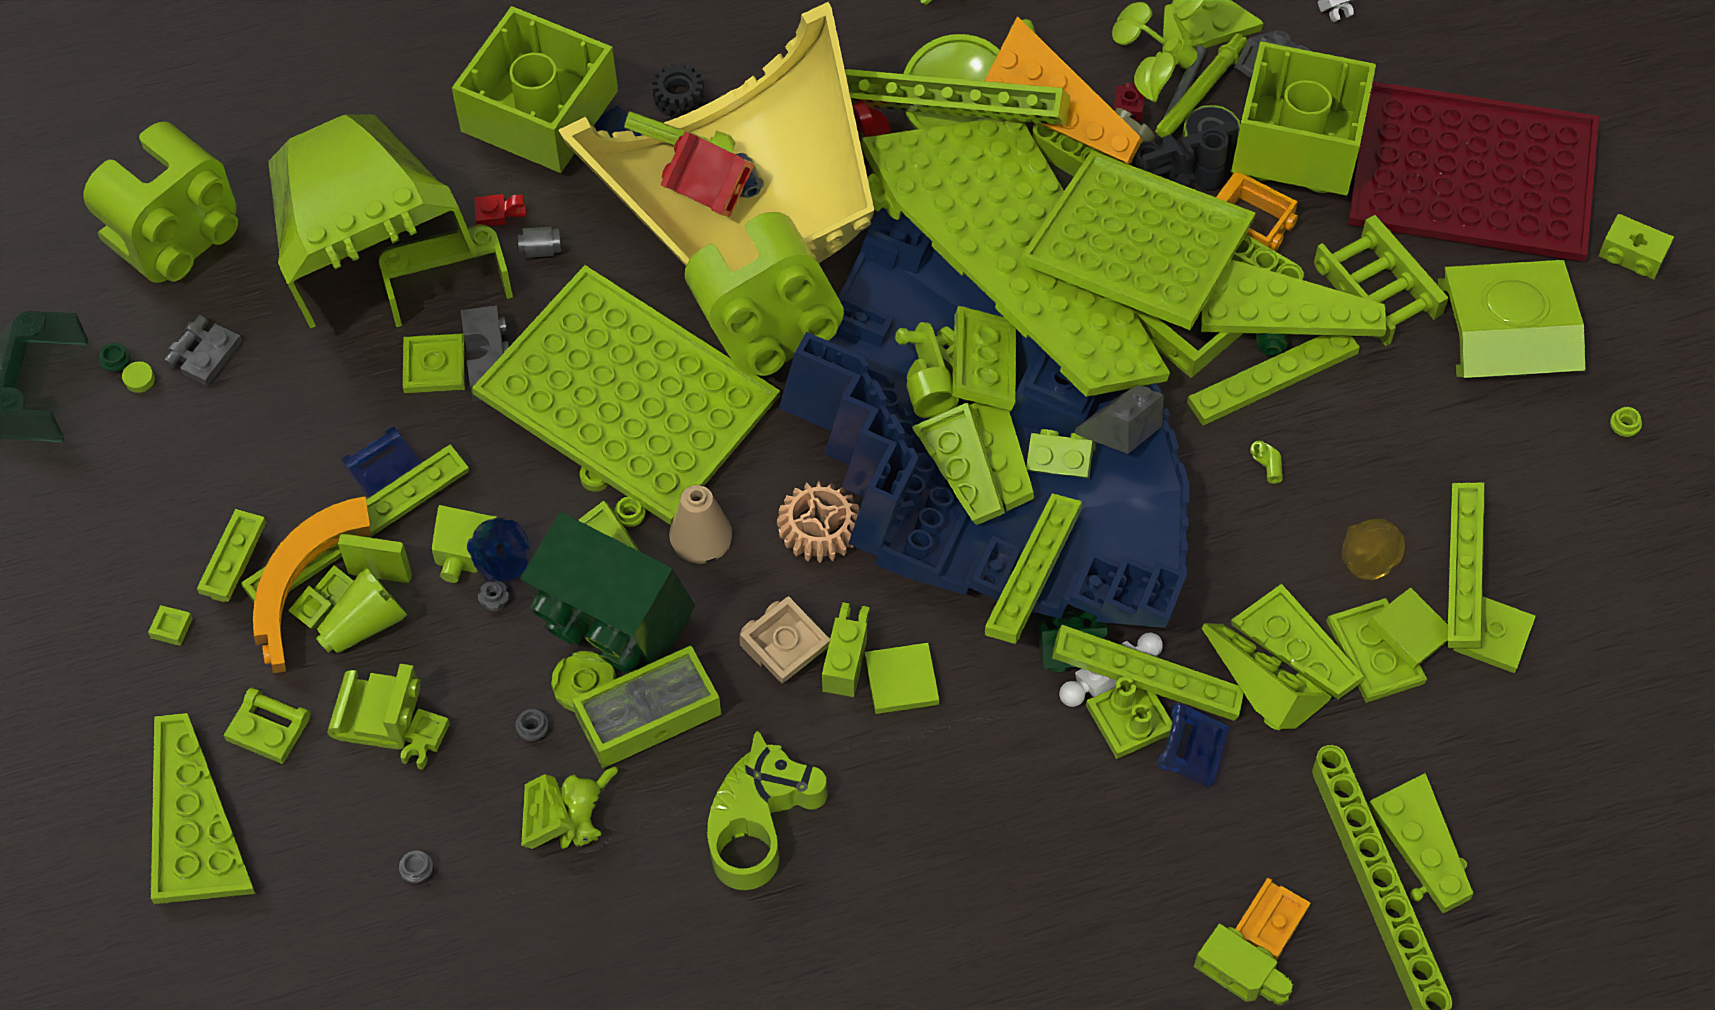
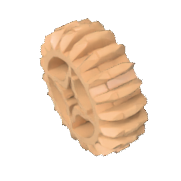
M818 481L816 487L811 488L806 482L804 491L795 487L793 496L786 495L784 499L785 505H780L779 508L780 516L777 518V526L779 527V536L784 540L786 548H793V553L796 557L805 553L807 562L812 556H817L819 563L822 562L823 556H828L833 561L836 552L844 556L847 552L846 547H854L848 543L860 507L858 504H855V498L852 494L846 495V490L842 487L835 490L832 482L827 487H822V483ZM810 509L807 513L801 515V518L797 519L802 512ZM843 524L837 532L830 535L831 531L839 528V525Z

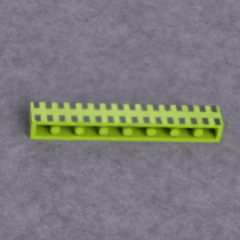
M845 69L852 105L863 101L867 107L1056 125H1066L1070 95L1063 88Z

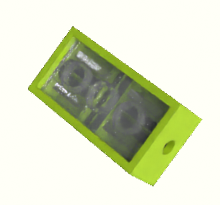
M691 645L572 699L576 718L602 769L721 715L719 696Z

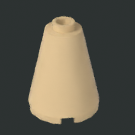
M694 485L688 487L681 495L670 527L669 538L677 556L687 562L704 564L706 560L715 557L717 560L729 549L732 540V528L710 490L701 485Z

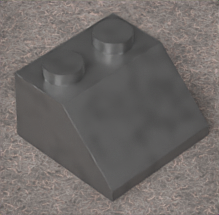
M1136 385L1110 401L1075 429V434L1129 454L1162 427L1164 395L1152 391L1148 387Z

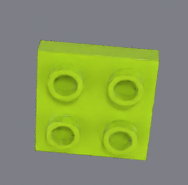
M1130 677L1119 678L1115 683V688L1086 701L1087 709L1116 759L1170 736L1175 732V726L1156 694L1137 688Z

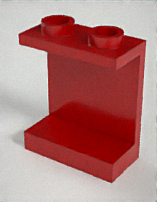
M685 131L683 136H680L675 143V154L671 163H668L662 172L663 180L661 186L689 197L711 208L712 211L720 215L731 217L755 164Z

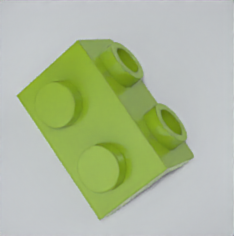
M1041 429L1040 434L1031 433L1026 465L1027 471L1089 479L1093 451H1096L1097 444L1075 433H1071V438L1059 436L1058 431Z

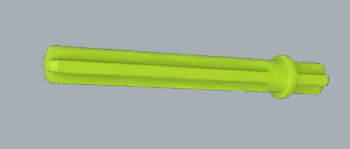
M1236 34L1227 45H1222L1219 48L1215 59L1158 124L1155 131L1157 136L1162 138L1172 135L1231 65L1237 63L1239 55L1248 42L1246 37Z

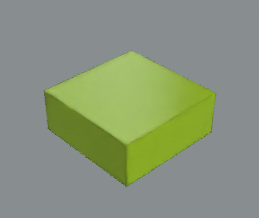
M160 605L148 633L151 639L181 646L193 618L189 612Z

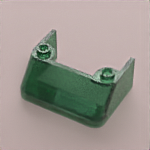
M25 311L13 319L0 332V439L63 442L64 435L52 411L24 410L25 398L16 389L28 342L87 345L88 338L77 313Z

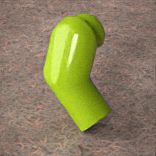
M1255 441L1250 447L1253 458L1266 467L1267 481L1269 483H1280L1283 480L1281 454L1269 444L1263 441Z

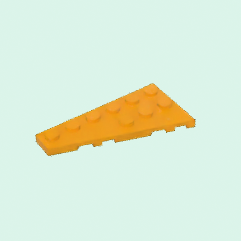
M1017 16L984 81L1063 88L1070 95L1066 125L1038 124L1130 165L1143 139Z

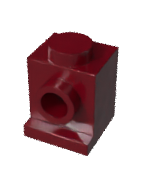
M1135 83L1117 86L1114 111L1116 108H1121L1130 112L1131 115H1136V117L1130 116L1129 118H1132L1141 125L1144 96L1138 91Z

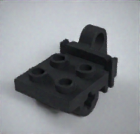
M1230 121L1198 133L1189 134L1180 139L1179 145L1172 135L1162 137L1163 143L1161 146L1154 142L1141 143L1135 155V164L1139 169L1155 175H1161L1163 178L1189 188L1190 183L1196 182L1203 189H1217L1224 182L1225 171L1232 169L1239 128L1234 121Z

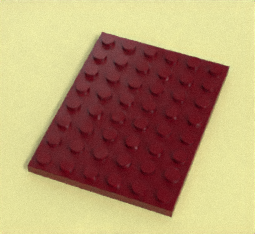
M1373 81L1357 155L1348 225L1364 227L1365 220L1376 215L1391 232L1585 262L1588 254L1599 116Z

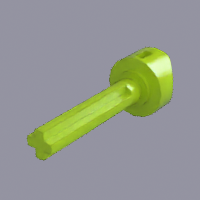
M631 111L628 113L624 128L675 145L678 138L683 136L685 130ZM717 130L714 138L711 137L710 140L701 137L730 152H733L736 144L731 135Z

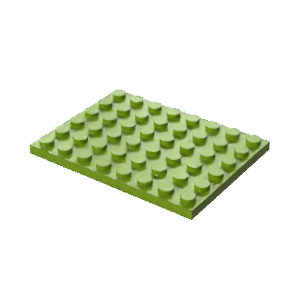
M584 265L472 387V394L627 497L638 501L642 507L671 525L682 493L690 486H705L778 400L780 390L757 375H748L739 371L729 357Z

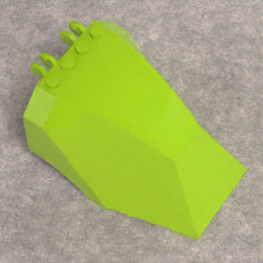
M344 114L290 138L268 161L279 248L278 264L310 328L316 325L296 279L329 264H333V267L337 269L341 267V259L349 256L353 261L359 259L357 252L390 238L392 243L399 241L398 234L407 230L410 235L417 233L415 226L441 214L450 212L471 255L478 254L449 187L439 182L375 114Z

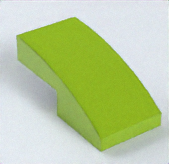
M333 565L314 589L308 586L288 611L314 630L323 622L354 580Z

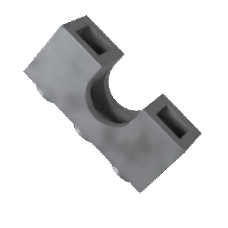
M497 305L461 310L467 351L482 350L487 352L486 355L479 359L467 360L471 394L472 387L509 348L508 341L502 342V335L507 334L505 316L499 317ZM472 394L473 402L482 401Z

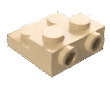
M789 596L781 602L776 601L766 609L765 615L757 621L751 620L740 632V646L760 667L764 665L781 684L826 650L830 642V638Z

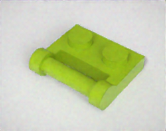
M251 687L246 692L243 704L224 733V737L230 743L284 764L307 725L311 713L305 708L299 707L296 709L264 696L261 690ZM259 707L291 720L292 723L287 728L253 713Z

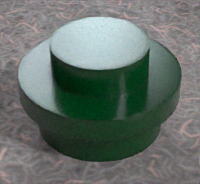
M109 343L101 349L99 362L104 370L118 372L129 364L130 354L126 347L118 343Z

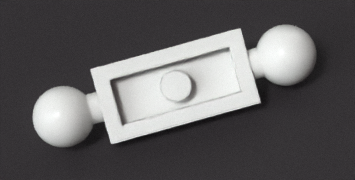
M1152 632L1143 634L1139 638L1136 647L1132 646L1128 641L1121 644L1154 657L1158 656L1163 649L1162 639ZM1080 669L1075 673L1077 682L1068 681L1063 684L1059 696L1065 705L1076 707L1084 701L1085 693L1089 692L1095 697L1114 688L1117 680Z

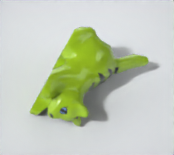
M611 767L604 771L597 781L588 778H578L575 775H570L565 779L559 790L571 823V830L560 835L561 849H566L571 841L577 847H581L593 840L597 841V836H601V831L593 827L590 818L600 793L616 775L618 768Z

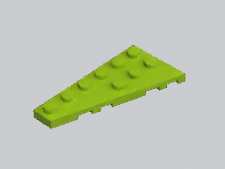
M1231 259L1201 311V332L1385 336V304Z
M188 714L155 716L151 867L152 902L154 904L256 894Z

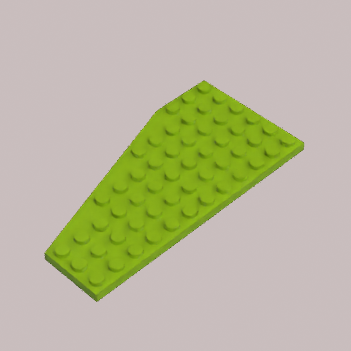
M985 119L862 138L861 149L896 212L899 215L904 213L932 241L931 246L961 275L966 274L996 303L995 309L1025 338L1030 336L1061 366L1060 372L1086 397L1129 389L1136 385L1144 386L1167 381L1170 372L1132 307L1021 264L1022 254L1064 193L1063 188L1023 121Z

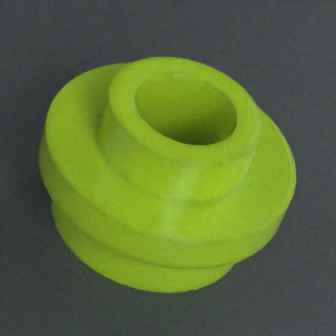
M1623 407L1613 413L1610 425L1618 435L1632 437L1639 433L1642 427V419L1639 412L1634 408Z
M631 497L622 498L614 508V513L624 527L637 526L645 518V508ZM629 511H632V512L635 513V514L629 515V516H628V515H625V514H626L627 512H629Z

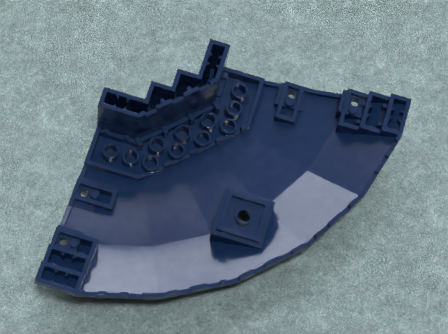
M882 208L867 231L860 254L837 296L843 306L844 315L836 334L827 341L811 333H805L795 351L779 409L831 431L825 455L849 465L842 488L864 498L848 544L877 556L875 565L903 577L964 595L971 588L999 600L1051 494H1057L1082 501V510L1032 612L1061 619L1067 604H1070L1097 616L1095 622L1165 628L1187 576L1185 559L1188 552L1186 531L1189 527L1187 506L1189 504L1190 485L1184 463L1179 462L1177 455L1179 445L1174 430H1170L1168 424L1170 416L1168 409H1164L1163 406L1162 427L1129 454L1095 442L1097 446L1096 451H1093L1089 479L1028 472L1034 492V499L1007 512L1005 510L1004 514L976 525L912 428V426L930 419L922 418L915 414L906 387L908 371L914 361L919 359L915 343L899 345L895 339V334L899 328L915 331L917 325L921 322L931 324L935 337L937 332L945 326L954 331L955 313L958 306L1001 317L1004 316L995 309L996 303L966 274L961 275L931 246L932 241L904 213L901 214L899 220H896L888 214L885 208ZM1016 329L1015 404L1012 411L1009 410L1025 465H1027L1031 433L1040 434L1041 429L1058 431L1061 437L1071 438V433H1075V429L1110 401L1131 388L1086 397L1060 372L1061 366L1030 336L1025 338ZM1062 378L1069 383V385H1061L1058 382H1056L1055 379ZM1157 383L1144 385L1152 391L1163 394ZM959 398V401H958V404L956 405V407H958V406H960V405H962V404H965V403H967V402H968L969 405H971V404H973V403H975V402H974V401L964 400V399H962V398Z

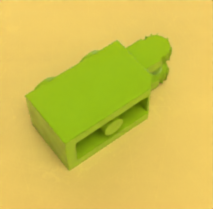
M843 602L839 618L835 617L823 667L822 691L854 697L866 648L867 622L870 608L862 606L859 612V621L848 620L851 612L850 604Z
M1219 923L1197 954L1194 968L1245 1002L1256 1000L1260 994L1270 1002L1273 1001L1274 1004H1281L1282 1006V1004L1289 1001L1288 997L1292 992V980H1289L1284 974L1275 969L1278 961L1273 959V955L1265 948L1255 947L1244 940V936L1232 927L1226 928Z

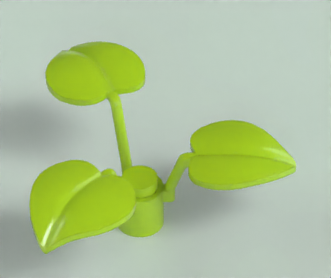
M1207 0L1172 1L1173 6L1177 8L1173 12V16L1183 38L1171 37L1168 41L1145 25L1152 16V10L1147 4L1143 2L1133 3L1126 7L1119 15L1112 30V37L1116 43L1128 45L1137 39L1141 30H1144L1163 44L1166 50L1164 53L1158 52L1156 57L1144 59L1134 76L1136 88L1150 101H1157L1158 95L1172 75L1175 65L1186 69L1196 61L1198 53L1190 45L1192 40L1188 37L1181 20L1184 21L1194 16Z

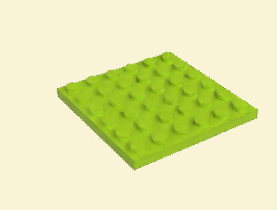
M1091 150L1022 254L1021 264L1190 330L1252 225L1255 212Z

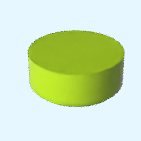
M137 361L129 364L124 369L122 379L130 391L140 393L147 391L153 386L155 375L147 363Z
M581 467L580 480L585 489L598 492L609 486L608 483L584 467Z

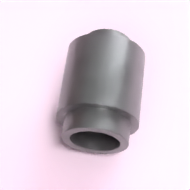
M551 226L523 228V235H518L519 253L525 252L526 258L554 256V253L561 252L559 229H552Z

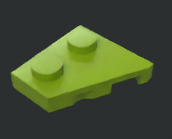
M546 774L525 784L521 846L533 849L571 830V823L556 778Z

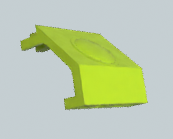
M1564 260L1445 267V278L1438 279V286L1442 291H1447L1459 331L1461 364H1456V377L1472 378L1585 371L1584 323Z

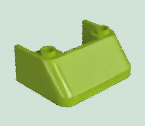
M482 224L467 227L478 253L473 256L459 229L385 248L380 253L378 260L396 327L402 326L390 278L494 253L507 299L513 298L507 267L496 232L491 227Z

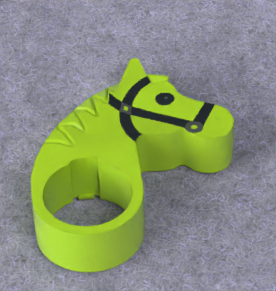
M758 731L754 734L751 752L747 753L735 764L720 786L712 803L708 819V843L714 871L725 885L738 890H751L763 886L772 879L778 869V842L771 814L789 810L795 805L811 810L822 807L827 800V781L822 770L791 761L782 751L781 745H766ZM745 834L762 840L770 848L767 857L761 863L751 868L741 869L726 864L720 857L723 848L732 841V837L735 836L736 839L745 836Z

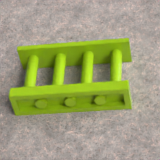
M1376 215L1365 220L1360 239L1332 254L1323 243L1318 245L1314 260L1315 267L1321 275H1325L1338 291L1380 303L1398 292L1406 290L1416 299V301L1386 317L1385 336H1374L1379 338L1385 346L1390 345L1396 328L1395 325L1422 310L1427 312L1434 320L1444 314L1449 297ZM1367 248L1372 249L1379 257L1378 260L1352 274H1349L1340 264ZM1384 269L1390 270L1397 277V280L1370 295H1367L1359 286L1360 282Z

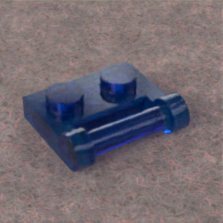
M394 426L385 431L386 435L352 456L348 454L341 458L345 469L368 498L422 463ZM391 445L395 447L394 451L365 469L361 470L358 467Z
M1176 704L1171 713L1173 722L1164 752L1159 754L1157 765L1161 769L1174 771L1208 788L1214 784L1230 727L1186 705ZM1187 722L1193 725L1184 759H1181L1176 755Z

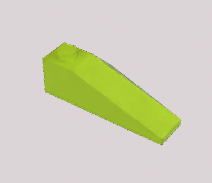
M1205 623L1202 630L1253 708L1265 718L1264 722L1269 727L1275 730L1296 729L1328 703L1332 697L1298 672L1295 676L1280 668L1282 661L1276 657H1270L1260 652L1256 653V645L1225 625Z

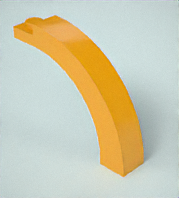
M365 496L334 504L306 519L280 543L270 557L256 591L253 610V630L256 645L268 643L267 645H262L265 664L272 665L273 673L286 672L281 637V619L287 595L299 574L317 556L329 548L338 545L341 534L363 537L371 536Z

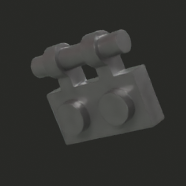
M199 315L194 322H189L184 328L185 333L180 340L172 343L168 349L169 353L163 361L171 368L178 361L183 362L184 364L180 367L182 374L208 387L240 346L242 340L240 335L217 324H214L209 332L204 331L203 329L208 324V320ZM194 340L199 342V345L193 352L187 350Z

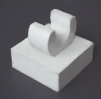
M1351 0L1318 1L1321 12L1330 9L1329 16L1333 22L1340 20L1339 9L1344 11L1346 18L1354 14L1353 7L1348 3Z

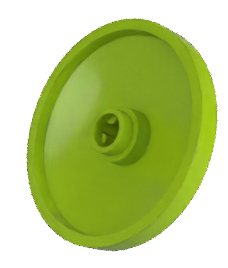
M966 34L947 35L937 38L920 48L910 59L904 74L984 81L1000 50L992 43L977 36ZM905 111L908 120L916 130L991 119Z

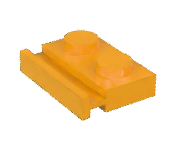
M1267 878L1237 925L1236 930L1244 936V940L1255 947L1265 948L1273 955V959L1277 960L1311 903L1285 887L1277 886L1272 883L1271 879Z

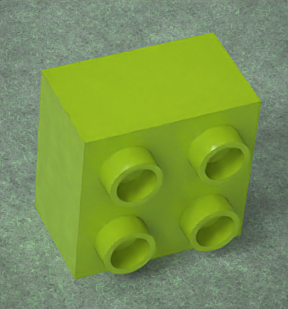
M511 6L452 87L461 132L561 173L575 152L564 142L559 129L584 117L587 118L591 126H594L618 92L613 47Z
M1260 41L1231 172L1242 173L1258 181L1272 180L1307 187L1317 193L1332 192L1347 196L1361 143L1376 64Z

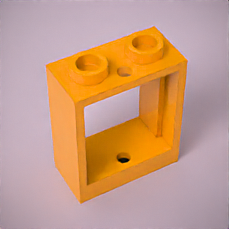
M1234 172L1216 197L1235 204L1240 198L1279 218V221L1267 237L1250 228L1246 233L1274 251L1281 245L1286 229L1291 231L1298 219V215L1295 214L1297 201L1242 173Z

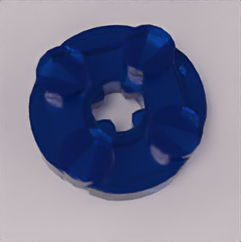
M504 518L488 519L476 528L473 537L467 542V551L471 555L475 568L487 581L515 579L527 567L529 559L525 560L526 549H530L529 540L524 529L513 520H506ZM497 544H503L504 546L502 549L503 557L496 552Z

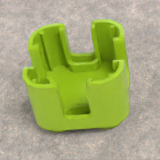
M158 122L144 130L140 134L139 139L143 149L168 168L152 182L143 183L115 160H107L89 177L83 194L88 210L106 224L104 228L98 231L100 240L147 279L155 283L166 280L174 282L182 279L192 268L195 258L212 244L220 245L227 242L234 235L238 227V218L235 216L237 206L223 164L173 124Z
M780 212L763 213L746 223L745 229L760 254L756 260L743 268L731 271L714 244H709L696 252L685 268L686 283L711 328L737 369L748 375L766 376L778 371L784 363L794 357L795 351L806 332L829 341L836 334L844 315L843 306L797 227L790 217Z

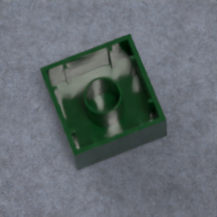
M559 512L520 578L535 597L529 610L546 621L544 628L548 632L573 646H578L585 634V639L601 650L598 656L602 660L627 674L633 672L638 663L646 666L666 657L696 606L673 568L562 512Z

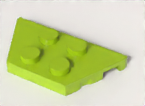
M1207 0L1194 16L1184 21L1181 20L1188 37L1192 40L1190 45L1194 49L1196 46H1203L1204 48L1230 41L1236 34H1241L1244 37L1260 32L1263 28L1262 20L1232 0ZM1173 4L1166 5L1164 9L1163 38L1166 41L1171 37L1183 38L1173 16V12L1177 9ZM1164 45L1162 46V53L1166 52Z

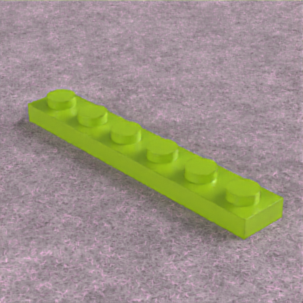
M1321 335L1188 396L1187 404L1204 426L1357 355L1360 347L1352 336Z
M1452 483L1448 648H1481L1484 483Z
M1051 494L985 626L986 636L1014 644L1017 643L1082 510V501Z
M1064 625L1058 630L1052 654L1053 659L1114 680H1118L1121 677H1130L1137 688L1233 721L1239 717L1244 692L1236 684Z

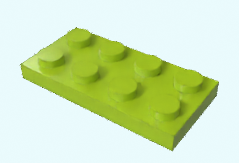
M958 306L954 323L952 396L1012 411L1015 404L1016 328L1005 317Z

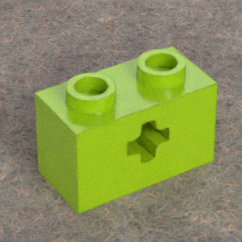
M1618 214L1604 240L1599 257L1654 280L1674 237Z

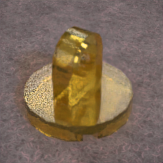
M1373 518L1363 521L1358 525H1352L1347 528L1346 538L1342 547L1343 562L1350 572L1361 579L1374 580L1384 577L1390 573L1389 569L1394 564L1397 566L1402 560L1405 550L1404 537L1398 528L1386 519Z

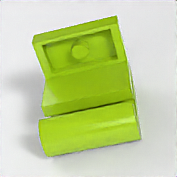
M400 664L396 677L370 673L368 681L357 679L358 673L355 670L346 671L328 727V735L340 741L389 749L404 748L405 735L410 727L420 692V679L417 678L413 665Z

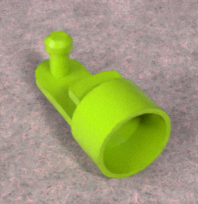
M921 322L917 325L915 331L899 328L895 334L897 343L899 345L915 343L919 359L914 361L908 371V382L906 385L915 414L922 418H933L955 408L959 398L952 396L953 379L951 373L945 367L931 324Z

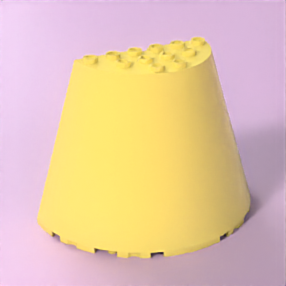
M829 2L801 14V21L796 30L797 36L785 46L788 54L784 58L781 54H778L764 66L763 70L766 75L758 81L755 76H752L739 88L729 91L725 95L692 112L664 122L708 140L711 137L714 138L716 130L731 135L736 143L732 153H745L753 159L764 185L754 197H739L731 217L720 215L712 211L711 208L689 197L661 186L663 180L662 172L665 166L672 161L675 154V145L644 134L635 137L632 130L614 132L612 134L613 138H610L607 131L597 132L589 124L586 117L559 129L564 142L685 266L696 252L709 244L716 245L731 271H737L759 257L760 253L746 231L745 225L754 217L767 212H780L790 217L818 263L842 249L862 230L871 225L870 220L874 214V206L833 12Z

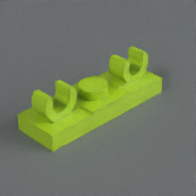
M235 509L197 587L199 594L212 597L213 600L220 602H229L267 523L265 517Z

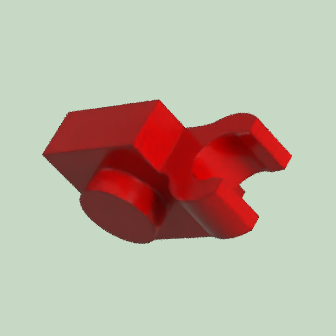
M504 194L475 197L476 225H506V217L527 216L523 195H513L506 201Z

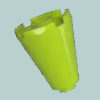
M366 568L359 573L319 625L317 630L320 635L316 639L328 653L332 649L336 653H340L402 621L407 614L373 573Z

